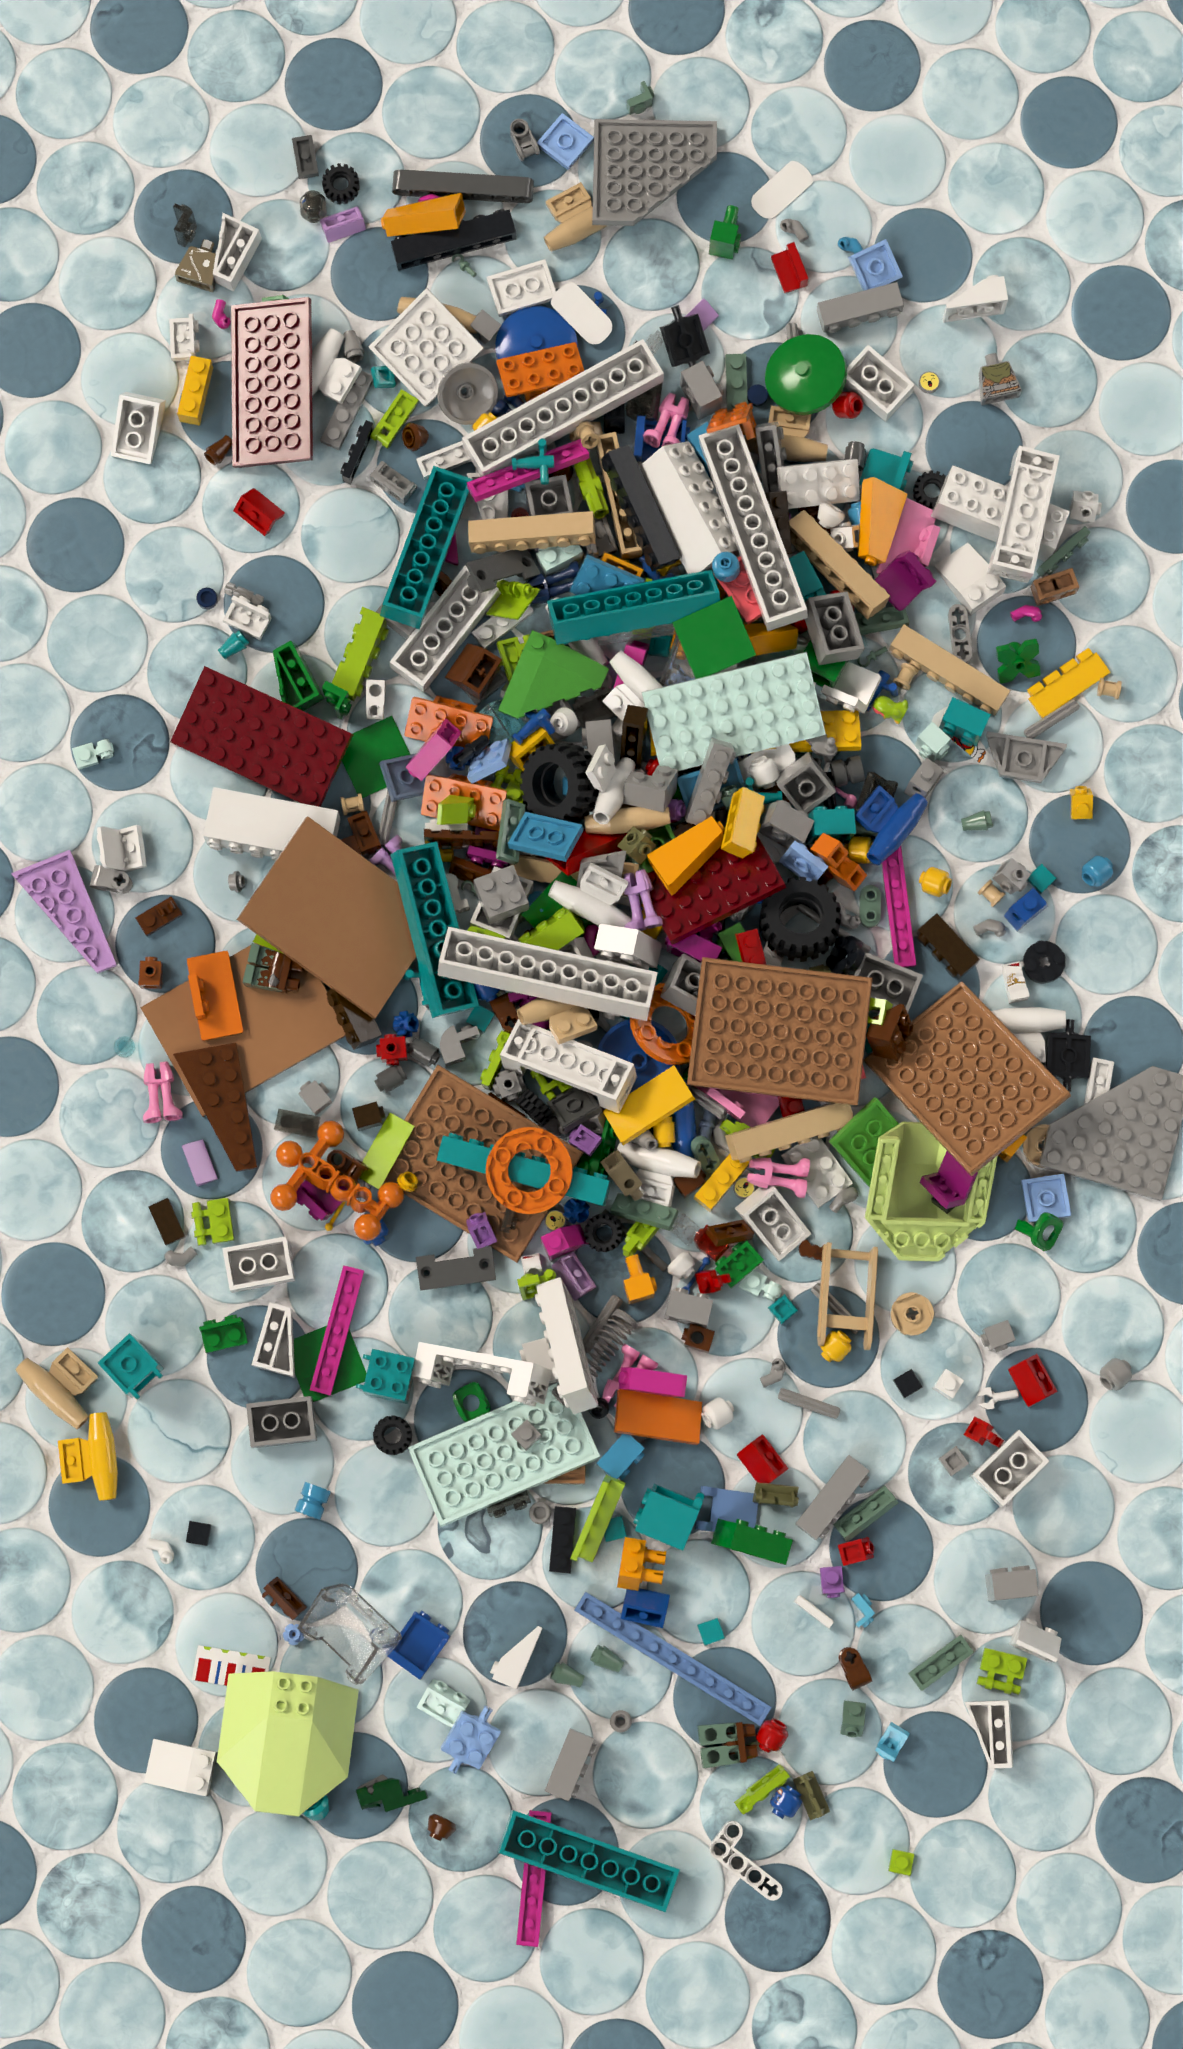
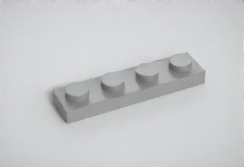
M364 371L360 372L343 403L337 404L320 439L321 443L340 450L373 383L371 374Z

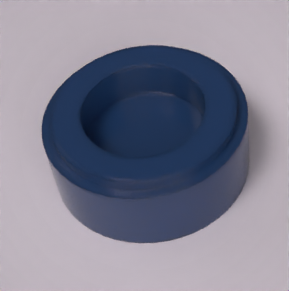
M759 384L751 386L747 393L748 402L752 403L753 406H762L766 403L768 398L767 389Z
M206 587L198 591L196 600L201 608L208 610L216 606L218 597L213 589Z

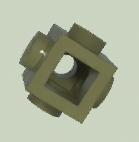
M633 826L618 844V847L623 851H627L626 854L641 865L647 858V855L656 847V844L650 840L653 836L644 829L639 831Z

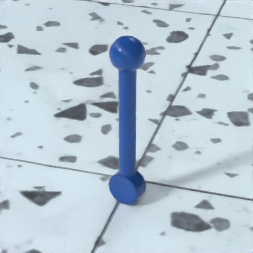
M709 1257L703 1258V1263L697 1272L703 1271L706 1265L711 1263ZM695 1275L687 1286L682 1288L688 1290V1294L690 1293L691 1286L696 1281Z

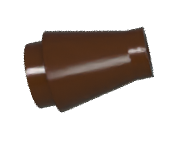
M225 435L222 439L207 447L204 453L205 458L213 465L220 464L232 447V439Z

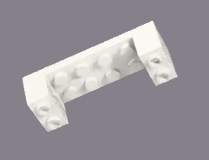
M1023 446L1017 448L1009 472V476H1011L996 547L991 553L988 574L1028 583L1033 576L1059 455Z
M519 1019L500 1053L504 1069L511 1072L515 1071L516 1074L521 1076L524 1075L526 1069L581 1089L596 1095L600 1107L618 1114L637 1079L633 1063L574 1040L558 1045L551 1031L533 1024L522 1025Z
M422 1342L418 1344L411 1376L419 1378V1383L435 1388H441V1385L450 1386L454 1365L463 1367L467 1365L479 1370L488 1369L501 1374L503 1372L509 1373L511 1376L507 1394L514 1396V1401L535 1407L536 1403L545 1404L552 1372L548 1368L530 1362Z

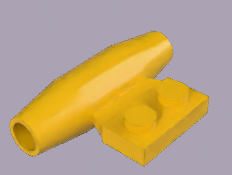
M107 1412L89 1414L88 1441L82 1438L58 1441L62 1484L86 1481L92 1476L99 1501L116 1499L118 1469L114 1436Z

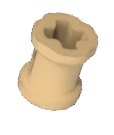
M584 421L576 427V434L581 437V443L584 448L592 449L598 445L600 438L594 432L592 423Z
M902 663V669L897 678H894L893 683L902 689L909 690L914 675H917L919 671L910 664Z
M1100 678L1097 696H1112L1118 700L1122 681H1117L1116 683Z
M361 794L351 798L340 797L344 816L350 812H364Z
M990 879L978 891V894H982L991 903L990 906L993 908L1006 894L1004 892L1001 893L992 884L993 881Z

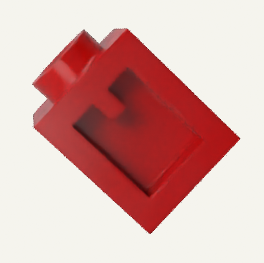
M869 1537L838 1545L843 1566L874 1558V1545L869 1540Z

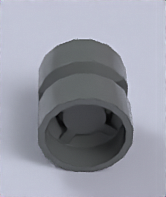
M859 755L847 757L846 761L838 759L829 762L835 788L846 786L848 782L855 784L865 781Z

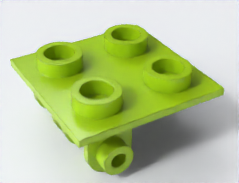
M506 580L498 581L497 588L501 594L486 614L519 620L540 589L533 588L529 583L522 584Z

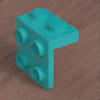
M875 448L870 449L859 484L862 486L864 479L875 477L904 492L907 483L904 477L906 472L910 473L914 462L910 460L912 453L904 451L902 457Z

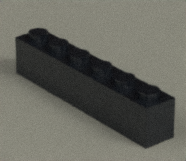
M500 209L487 216L477 215L471 220H462L458 229L416 233L407 237L398 236L391 241V248L397 269L400 271L449 258L455 254H464L516 240V230L510 209Z
M626 445L608 451L601 458L602 468L608 474L611 487L619 498V505L628 518V525L633 529L636 542L645 555L646 564L650 566L652 572L673 565L681 557L630 446Z

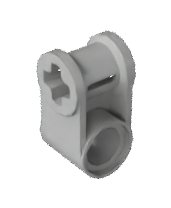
M515 119L510 126V136L518 158L522 162L526 157L534 154L539 155L540 150L528 123L523 119ZM517 128L524 129V132L522 134H517L514 130Z
M95 865L90 887L102 891L125 894L131 890L132 880L123 871L106 869L103 866ZM122 879H124L126 882L121 883V885L119 886L118 881L121 882Z

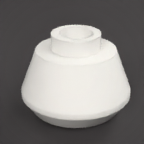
M827 502L819 505L817 518L820 520L819 524L827 529L836 527L845 519L844 512Z
M569 708L558 709L550 719L551 724L556 729L555 732L561 736L572 735L577 729V716Z
M684 1251L667 1267L668 1273L679 1279L682 1277L687 1279L695 1271L692 1268L695 1263L691 1254Z

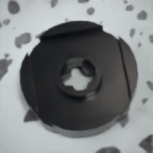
M851 935L846 937L839 936L836 939L830 956L826 959V966L830 968L832 973L847 975L850 971L855 972L864 958L863 942Z
M1037 941L1026 950L1022 960L1026 975L1032 981L1040 984L1057 980L1065 968V954L1059 946L1050 941ZM1039 958H1048L1050 965L1041 967V962L1038 961Z

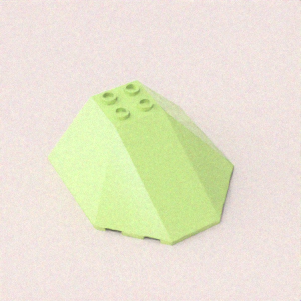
M901 1122L878 1138L865 1219L898 1260L940 1261L952 1247L955 1246L956 1248L969 1237V1233L985 1224L998 1155L978 1171L965 1204L953 1208L946 1214L932 1203L931 1198L933 1196L919 1182L922 1176L938 1172L947 1150L921 1122Z
M275 1671L232 1673L228 1675L217 1763L254 1811L299 1817L348 1778L358 1689L320 1677Z

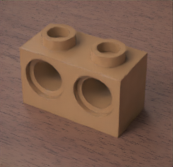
M1073 568L1033 580L1030 588L1036 605L1040 606L1076 594L1079 584Z

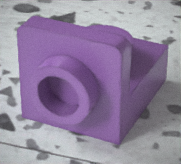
M582 1124L575 1128L569 1136L570 1145L589 1157L592 1156L603 1140Z
M486 1212L475 1213L466 1220L468 1230L477 1249L497 1242Z
M842 1566L820 1568L822 1594H827V1598L840 1597V1593L845 1592Z

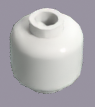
M767 756L754 759L749 767V773L751 778L754 779L755 786L763 787L764 789L773 787L775 781L780 776L774 760L767 758Z
M719 1397L705 1404L702 1409L701 1417L708 1428L720 1429L733 1420L734 1407L729 1400L725 1401Z

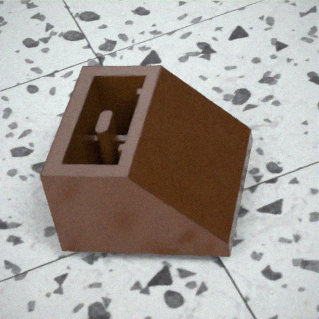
M467 643L445 678L480 700L502 668L503 662L501 658L485 648Z
M899 1004L887 1010L883 1025L870 1024L866 1037L875 1056L899 1061L901 1054H904L906 1040L913 1032V1024L905 1006ZM879 1015L873 1017V1019L878 1020Z

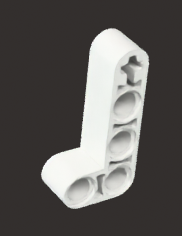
M736 1821L725 1823L710 1844L709 1850L711 1855L765 1898L773 1901L779 1899L782 1895L780 1883L734 1848L743 1835L742 1826ZM730 1825L738 1826L739 1833L737 1836L730 1837L727 1835V1828ZM716 1843H723L726 1850L722 1855L714 1853L713 1847ZM735 1856L743 1859V1865L738 1869L731 1866V1860ZM752 1870L760 1872L761 1878L759 1881L751 1882L748 1875ZM765 1877L769 1878L765 1881L770 1886L777 1885L776 1890L778 1892L776 1895L773 1893L768 1895L769 1891L765 1886H762V1889L758 1888L764 1882Z

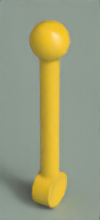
M343 1202L337 1208L330 1222L325 1224L327 1231L333 1229V1223L346 1202Z

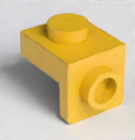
M1076 786L1075 789H1070L1071 819H1093V793L1091 789L1086 786Z

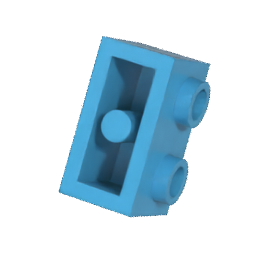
M622 1434L597 1462V1465L609 1476L623 1480L630 1473L629 1466L633 1462L637 1465L645 1456L642 1453L645 1448L631 1435Z

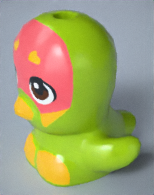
M884 695L877 697L872 705L875 713L883 716L884 719H894L896 724L901 722L909 707L906 699L903 702L899 701L896 703Z

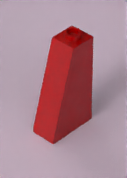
M584 829L567 862L548 857L545 858L569 876L579 871L581 860L584 858L623 851L618 847V844L627 833L613 835L586 833V829Z

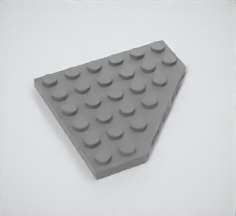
M595 119L592 225L634 226L712 164L717 158V121Z
M1151 1066L1049 1124L1038 1166L1161 1201L1183 1118V1075Z

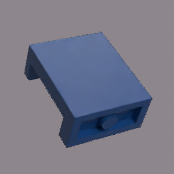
M637 416L634 456L637 462L644 463L662 447L671 422H668L665 427L660 446L654 448L644 441L643 434L648 429H655L658 421L645 420V416ZM687 420L682 421L676 438L680 442H685L687 434L690 433V427H686Z
M422 1610L420 1613L414 1611L412 1617L393 1644L385 1652L387 1657L419 1680L422 1679L451 1637L447 1634L450 1631L440 1623L437 1626L430 1622L432 1617Z

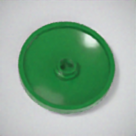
M815 334L799 335L785 341L771 355L765 371V385L772 400L784 411L796 415L814 414L830 406L841 394L847 378L846 361L839 348L831 340Z

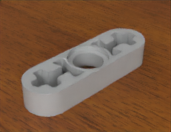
M955 604L948 612L952 654L968 664L972 658L968 613L963 605ZM955 610H958L961 614L963 613V615H961L960 617V624L956 625L957 617L952 616V614L955 613ZM956 630H963L966 633V637L963 640L956 639L954 636ZM967 643V645L963 646V651L968 655H966L965 659H962L961 656H957L960 653V645Z

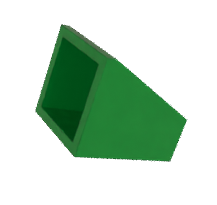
M810 639L803 652H807L813 682L822 688L824 685L834 688L848 661L819 665Z

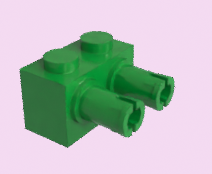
M728 205L724 221H714L709 244L710 255L733 260L734 253L739 252L741 234L738 233L739 226L736 225L738 207Z

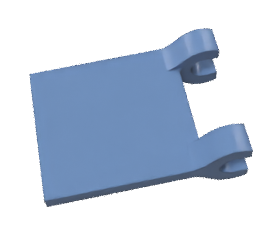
M701 1486L700 1492L704 1496L712 1497L709 1522L696 1521L695 1530L714 1532L718 1519L736 1523V1519L749 1522L748 1527H755L758 1503L752 1501L754 1493Z

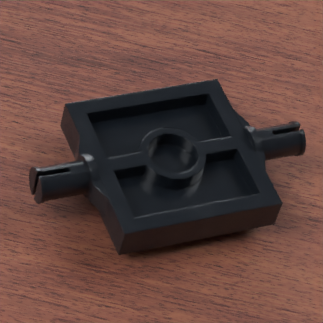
M676 305L671 307L674 320L659 328L671 366L676 367L681 364H688L691 367L697 364L696 361L702 356L709 354L710 351L699 315L693 314L682 317L680 307Z
M1070 1019L1066 1020L1065 1032L1059 1034L1048 1033L1046 1069L1054 1077L1063 1079V1086L1069 1092H1071V1080L1089 1078L1091 1036L1075 1033V1020L1072 1019L1071 1021Z

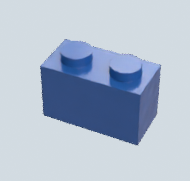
M639 1588V1591L627 1589L620 1619L663 1628L670 1595Z

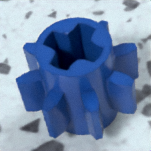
M454 746L451 752H447L445 761L447 764H450V769L463 771L465 770V765L470 766L471 759L462 767H458V764L456 765L452 760V757L463 750L464 747Z
M408 1011L399 1012V1016L394 1017L393 1029L398 1036L403 1035L407 1038L412 1037V1033L418 1032L419 1021L414 1016V1013L409 1014Z
M571 1198L564 1205L565 1212L563 1216L573 1225L576 1221L582 1223L589 1216L588 1209L590 1206L586 1201Z

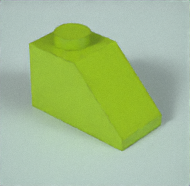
M457 795L447 796L438 804L437 824L468 823L476 815L474 798Z

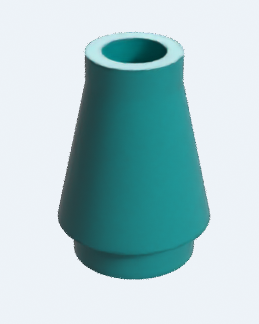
M238 630L230 635L218 651L226 660L228 657L246 649L249 641Z

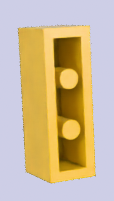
M196 356L190 357L177 412L180 422L200 426L213 372L211 359Z
M745 787L733 793L721 845L722 850L742 859L754 852L757 846V842H755L756 836L761 827L759 821L764 811L763 803L765 796Z
M729 1154L695 1194L694 1200L711 1212L735 1181L748 1168L750 1161L740 1163L739 1160H732Z

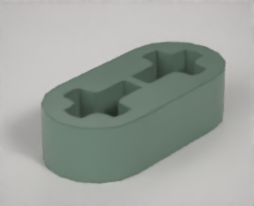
M705 1136L695 1137L691 1142V1150L696 1160L701 1162V1168L706 1173L715 1172L720 1165V1161L712 1143ZM702 1143H703L704 1151H701V1150H700V1148H701L700 1145H701ZM708 1157L711 1159L710 1165H708V1162L706 1160V1158Z

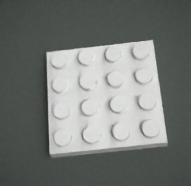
M427 288L369 346L374 354L425 407L437 397L440 381L448 370L458 364L472 362L485 349Z

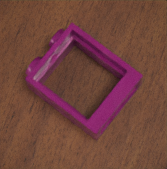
M696 934L673 945L667 936L665 938L666 951L677 957L684 953L701 963L702 957L719 959L722 953V947Z

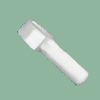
M991 1387L982 1389L977 1397L984 1395L992 1397L988 1403L978 1404L986 1410L994 1409V1404L997 1401L1019 1397L1017 1390L994 1393L991 1391Z

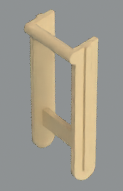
M827 1242V1244L823 1245L817 1327L818 1346H824L826 1327L864 1331V1350H870L873 1339L878 1247H873L870 1252L831 1249L832 1243ZM831 1257L869 1261L865 1317L827 1314Z

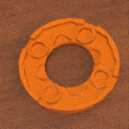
M660 983L655 986L647 1021L630 1018L631 1030L639 1046L650 1057L669 1065H683L690 1062L695 1016L661 998L660 995L665 983ZM668 1006L682 1014L688 1027L687 1036L682 1042L668 1043L656 1035V1030L651 1024V1017L655 1009Z
M535 1127L518 1128L506 1133L495 1143L486 1162V1179L494 1197L503 1206L522 1214L541 1213L557 1205L568 1192L573 1176L572 1160L562 1141L552 1133ZM533 1149L539 1151L546 1156L550 1164L551 1174L548 1182L543 1188L535 1192L519 1190L512 1184L509 1178L508 1167L510 1161L522 1150Z

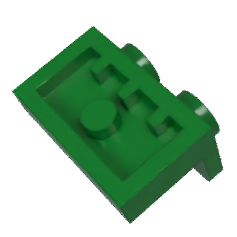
M325 681L322 690L326 702L335 706L337 718L342 719L344 715H348L352 707L349 693Z
M748 1241L743 1244L739 1242L731 1249L733 1253L726 1258L724 1255L715 1263L717 1267L714 1269L717 1274L729 1273L731 1282L727 1283V1285L731 1289L764 1261Z
M235 1314L224 1317L225 1321L216 1323V1319L203 1322L204 1326H200L199 1329L202 1334L205 1353L248 1344L243 1318H237Z

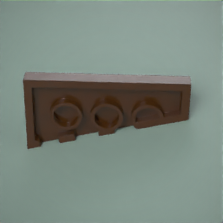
M424 829L425 844L437 842L439 849H442V846H450L451 849H462L463 846L484 848V845H493V848L498 846L499 832L481 831L480 835H475V832L471 830H462L458 834H454L450 830L441 829V832L431 833V829Z

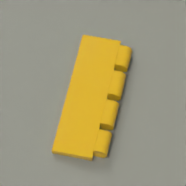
M1089 648L1085 649L1076 656L1079 664L1072 658L1059 667L1063 674L1062 676L1055 670L1042 679L1046 687L1039 681L1027 689L1031 696L1028 700L1041 718L1060 708L1098 682L1100 678H1104L1111 673L1097 652L1093 654Z

